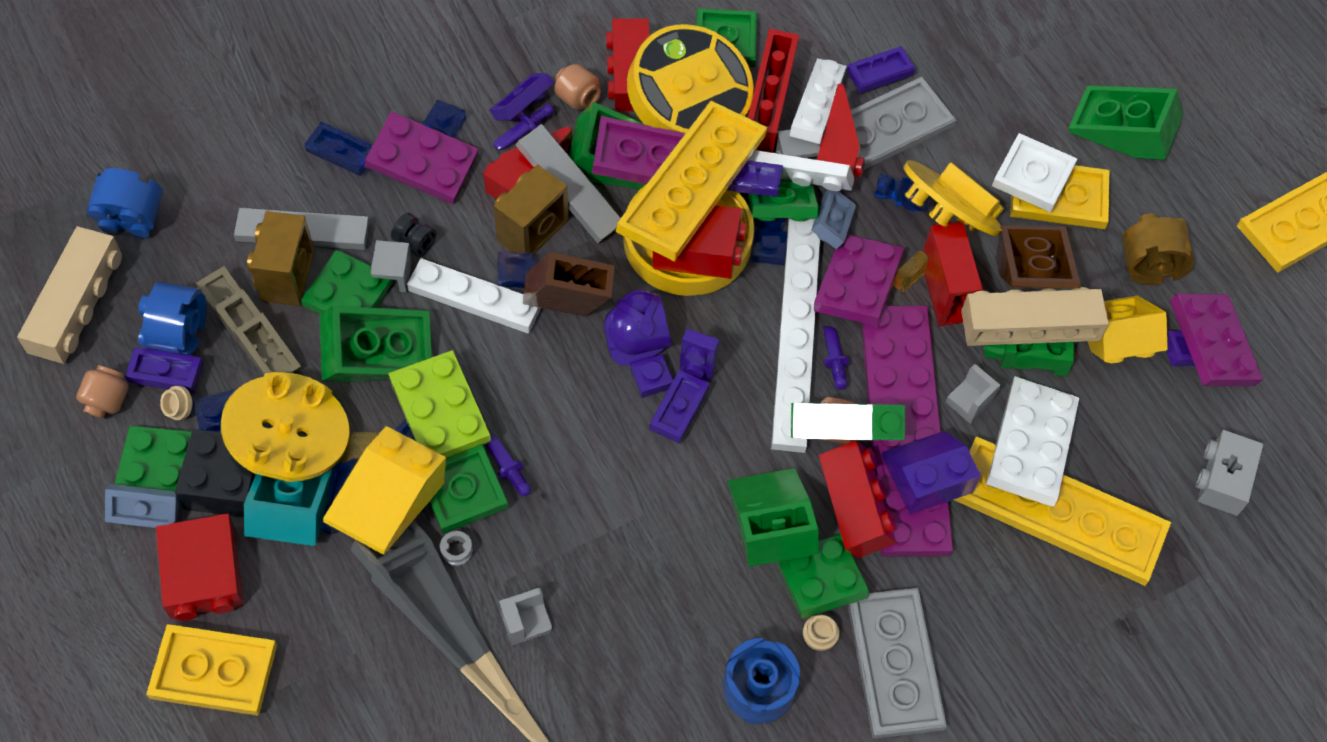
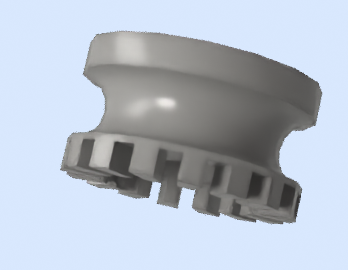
M449 532L444 535L440 542L442 559L446 564L460 567V565H465L466 562L470 561L473 552L472 543L469 536L464 532ZM454 541L455 543L457 541L459 543L463 542L464 552L456 556L449 554L450 543L453 544Z

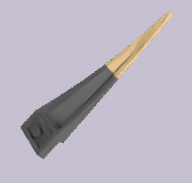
M413 520L385 555L355 540L351 551L372 575L371 581L531 742H549L520 700L485 643L452 583L431 539Z

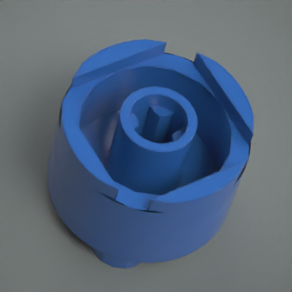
M118 168L104 169L102 175L98 173L87 207V214L99 222L98 228L103 232L117 234L118 230L121 229L129 231L134 236L148 238L150 231L154 227L163 195L161 186L151 179L148 184L138 180L140 174Z
M165 282L155 283L149 296L143 295L139 302V314L143 315V325L138 336L139 345L149 349L192 355L201 339L195 338L197 329H204L206 322L207 301L205 294H199L202 290Z
M754 638L740 644L732 652L728 660L723 679V693L727 704L735 714L750 724L767 723L782 717L792 706L800 681V667L792 651L784 644L777 641L776 643L764 640L765 638ZM755 677H757L760 681L766 679L768 682L767 684H763L762 682L757 683L755 681Z

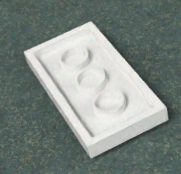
M1015 376L1010 386L986 485L1054 507L1059 496L1079 397Z

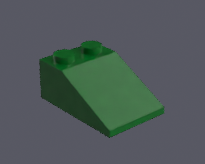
M1087 86L1068 127L1069 133L1134 158L1166 160L1183 117L1178 89Z
M592 102L577 117L569 157L591 182L640 190L646 184L592 174L601 116L638 124L643 123Z
M332 306L319 315L322 382L356 383L389 380L388 373L432 358L429 311Z

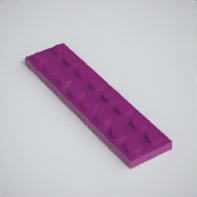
M885 306L878 327L861 323L868 404L905 405V440H871L872 451L878 462V467L874 468L877 479L882 481L887 492V499H884L887 511L889 510L892 513L897 526V530L893 531L897 544L880 550L881 557L951 556L953 548L948 502L910 515L881 456L882 452L940 432L927 306Z

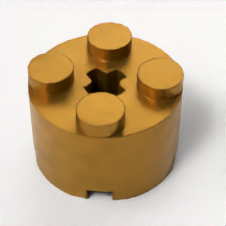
M1153 213L1145 214L1138 218V223L1132 225L1122 235L1126 269L1130 274L1131 280L1138 284L1160 285L1163 284L1162 279L1172 276L1173 280L1176 281L1189 274L1194 267L1193 252L1185 219L1158 217Z

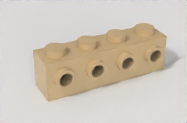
M78 226L75 228L17 336L27 354L65 364L68 356L76 350L82 329L90 323L96 302L99 297L105 294L110 275L121 263L122 253L114 236Z
M1086 287L1059 291L1052 288L1031 292H1023L1021 290H1010L1003 293L977 291L973 294H967L961 310L967 346L1100 341L1109 325L1102 289H1088Z

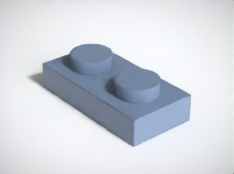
M827 190L823 195L818 209V216L814 220L811 231L819 239L837 249L845 241L856 204L839 191Z
M110 484L105 489V522L151 528L180 522V502L174 491Z

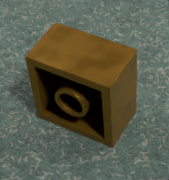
M538 164L530 172L523 173L516 185L508 193H502L494 204L497 241L520 259L527 262L569 221L568 186Z
M265 211L262 223H258L256 226L255 250L250 251L247 259V269L252 273L253 286L257 288L261 302L301 306V299L304 295L315 252L305 215Z

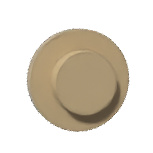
M173 386L162 394L160 406L165 416L173 420H184L191 412L193 400L185 387Z
M815 615L806 621L803 628V638L812 649L826 651L837 643L839 628L832 618L826 615Z

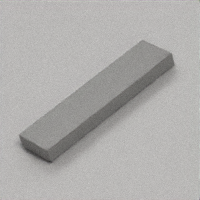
M542 124L516 143V147L533 167L537 164L568 186V209L597 243H600L616 230L617 222L621 218Z
M239 208L234 231V238L239 242L256 243L255 230L257 224L262 223L265 211L305 215L314 247L365 250L370 224L369 217Z

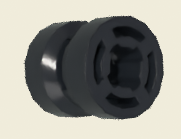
M411 213L402 215L391 231L392 240L409 243L410 251L418 257H422L431 249L437 236L435 229L427 224H420L419 219Z

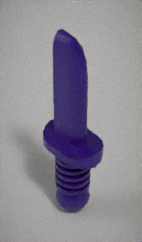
M545 104L542 109L540 108L529 117L523 114L520 117L521 122L495 140L493 146L496 149H504L510 146L528 131L537 128L536 126L547 119L548 116H551L554 113L553 106Z
M823 326L828 357L824 359V364L826 368L832 369L835 387L843 390L847 387L845 367L849 365V358L842 356L836 330L831 326Z
M493 433L490 435L491 441L486 443V446L501 467L498 475L501 479L508 478L521 496H528L531 492V487L520 472L524 467L519 460L513 461L500 440Z

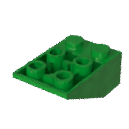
M795 468L727 480L748 567L819 554L818 526L810 499Z

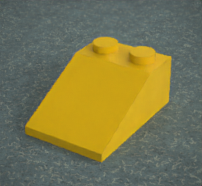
M386 426L363 452L325 514L323 522L385 555L443 486L446 457Z

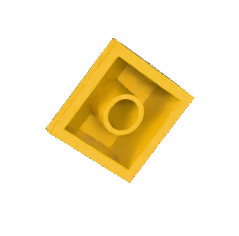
M1138 295L1104 301L1109 325L1100 341H1087L1091 352L1106 363H1119L1125 357L1131 356L1140 358L1152 357L1155 355V352L1168 350L1166 311Z

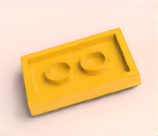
M1075 165L1051 212L1011 195L1010 217L1105 229L1108 224L1109 170Z
M167 624L146 695L152 700L259 716L277 643L275 640Z

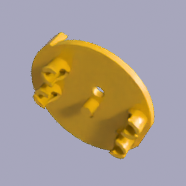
M908 160L903 166L904 171L914 181V184L905 193V196L910 199L915 191L919 189L911 201L922 207L930 195L937 202V205L930 211L929 216L934 219L939 211H942L935 220L937 223L946 227L953 215L959 217L958 221L966 225L970 224L969 230L972 232L977 228L989 235L998 236L1002 231L1000 223L996 220L1004 209L999 204L1000 201L955 164L950 162L940 175L916 161Z
M272 372L265 373L263 377L245 383L229 397L221 417V435L229 453L247 470L255 474L287 482L303 481L327 472L338 463L348 443L349 422L343 407L332 395V390L324 384L299 374ZM270 423L273 427L269 429L264 428L262 424ZM303 431L308 436L300 437L297 435V432Z

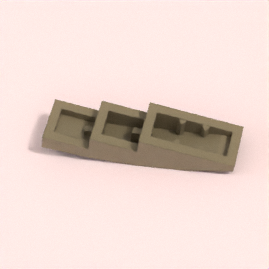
M225 266L196 283V288L202 290L200 293L205 294L207 303L263 376L265 373L272 372L294 373L301 368L263 312H259L244 289H240Z

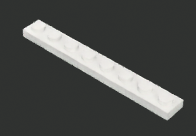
M788 219L772 450L805 453L807 447V438H791V403H809L815 323L814 301L817 292L820 246L819 237L811 231L815 219L801 222Z

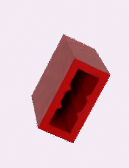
M715 205L675 262L652 251L653 269L731 279L734 266H740L742 246H738L739 242H745L747 223L742 222V208Z
M948 222L946 227L938 223L930 227L920 262L937 323L940 327L962 324L961 310L967 294L983 291L964 223Z
M229 513L156 526L162 605L170 619L187 621L196 618L197 614L208 612L225 614L233 611L235 607L244 606L236 530Z

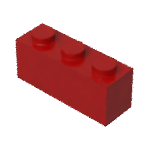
M649 18L612 19V31H606V50H612V56H607V75H613V81H608V100L614 99L616 112H635L628 95L627 77L630 65L640 46L649 37Z
M854 440L820 454L819 459L845 550L859 559L897 544L893 531L897 530L896 522L892 513L889 510L887 511L884 499H887V492L882 481L877 479L874 468L878 467V462L872 449H867L860 442Z

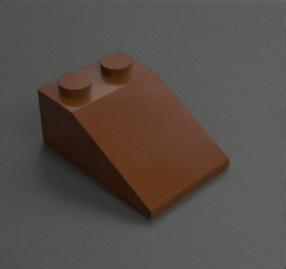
M1000 225L1002 231L999 233L996 261L999 276L1011 287L1080 288V279L1065 226Z

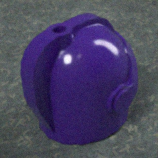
M633 290L627 293L622 299H619L615 304L616 307L612 308L605 317L604 332L608 351L611 358L617 364L628 366L631 363L651 358L665 349V347L672 346L661 297L652 291Z

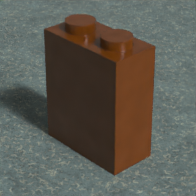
M549 252L526 272L523 304L587 316L611 298L615 265Z

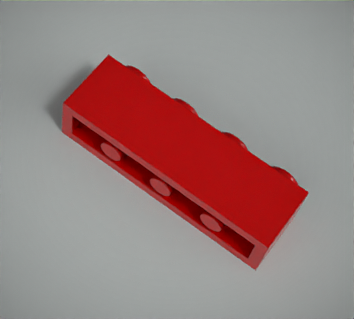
M769 28L748 114L749 119L767 127L764 139L756 148L758 151L773 153L799 34Z

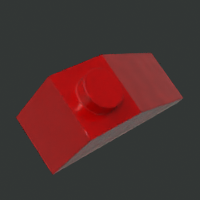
M837 84L817 160L850 165L854 176L852 186L854 188L857 176L862 177L865 158H861L860 145L845 87L842 84Z
M564 127L550 134L567 154L571 148L572 129ZM517 147L504 152L495 162H490L484 171L485 192L495 199L502 193H508L516 185L523 173L530 172L534 168Z

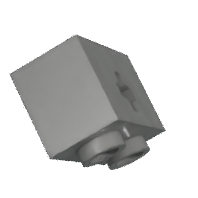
M1223 430L1216 440L1210 439L1203 456L1204 459L1208 460L1206 469L1202 468L1196 482V488L1200 489L1197 502L1238 516L1249 503L1263 443Z

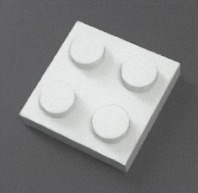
M1019 133L992 186L1051 212L1075 166L1077 158Z

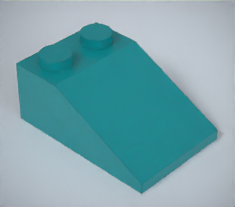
M337 463L327 472L303 481L287 482L256 474L244 502V536L316 546L324 523L323 518L326 514Z

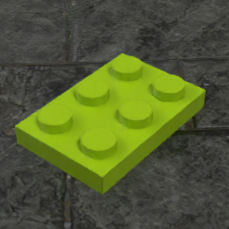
M453 350L388 373L391 385L416 442L447 458L491 441L490 433Z

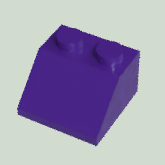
M946 431L886 450L881 454L910 515L973 493L981 477L966 445Z

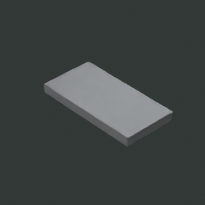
M923 77L915 79L851 110L860 145L861 158H865L864 170L953 128L956 124L954 116Z
M911 588L869 593L867 599L848 604L872 739L945 730L947 725L919 589Z

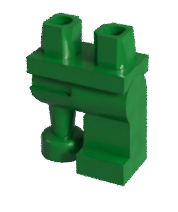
M1074 342L984 345L983 357L1001 360L1000 368L1011 369L1012 366L1017 369L1026 370L1032 368L1053 371V375L1067 377L1074 362Z

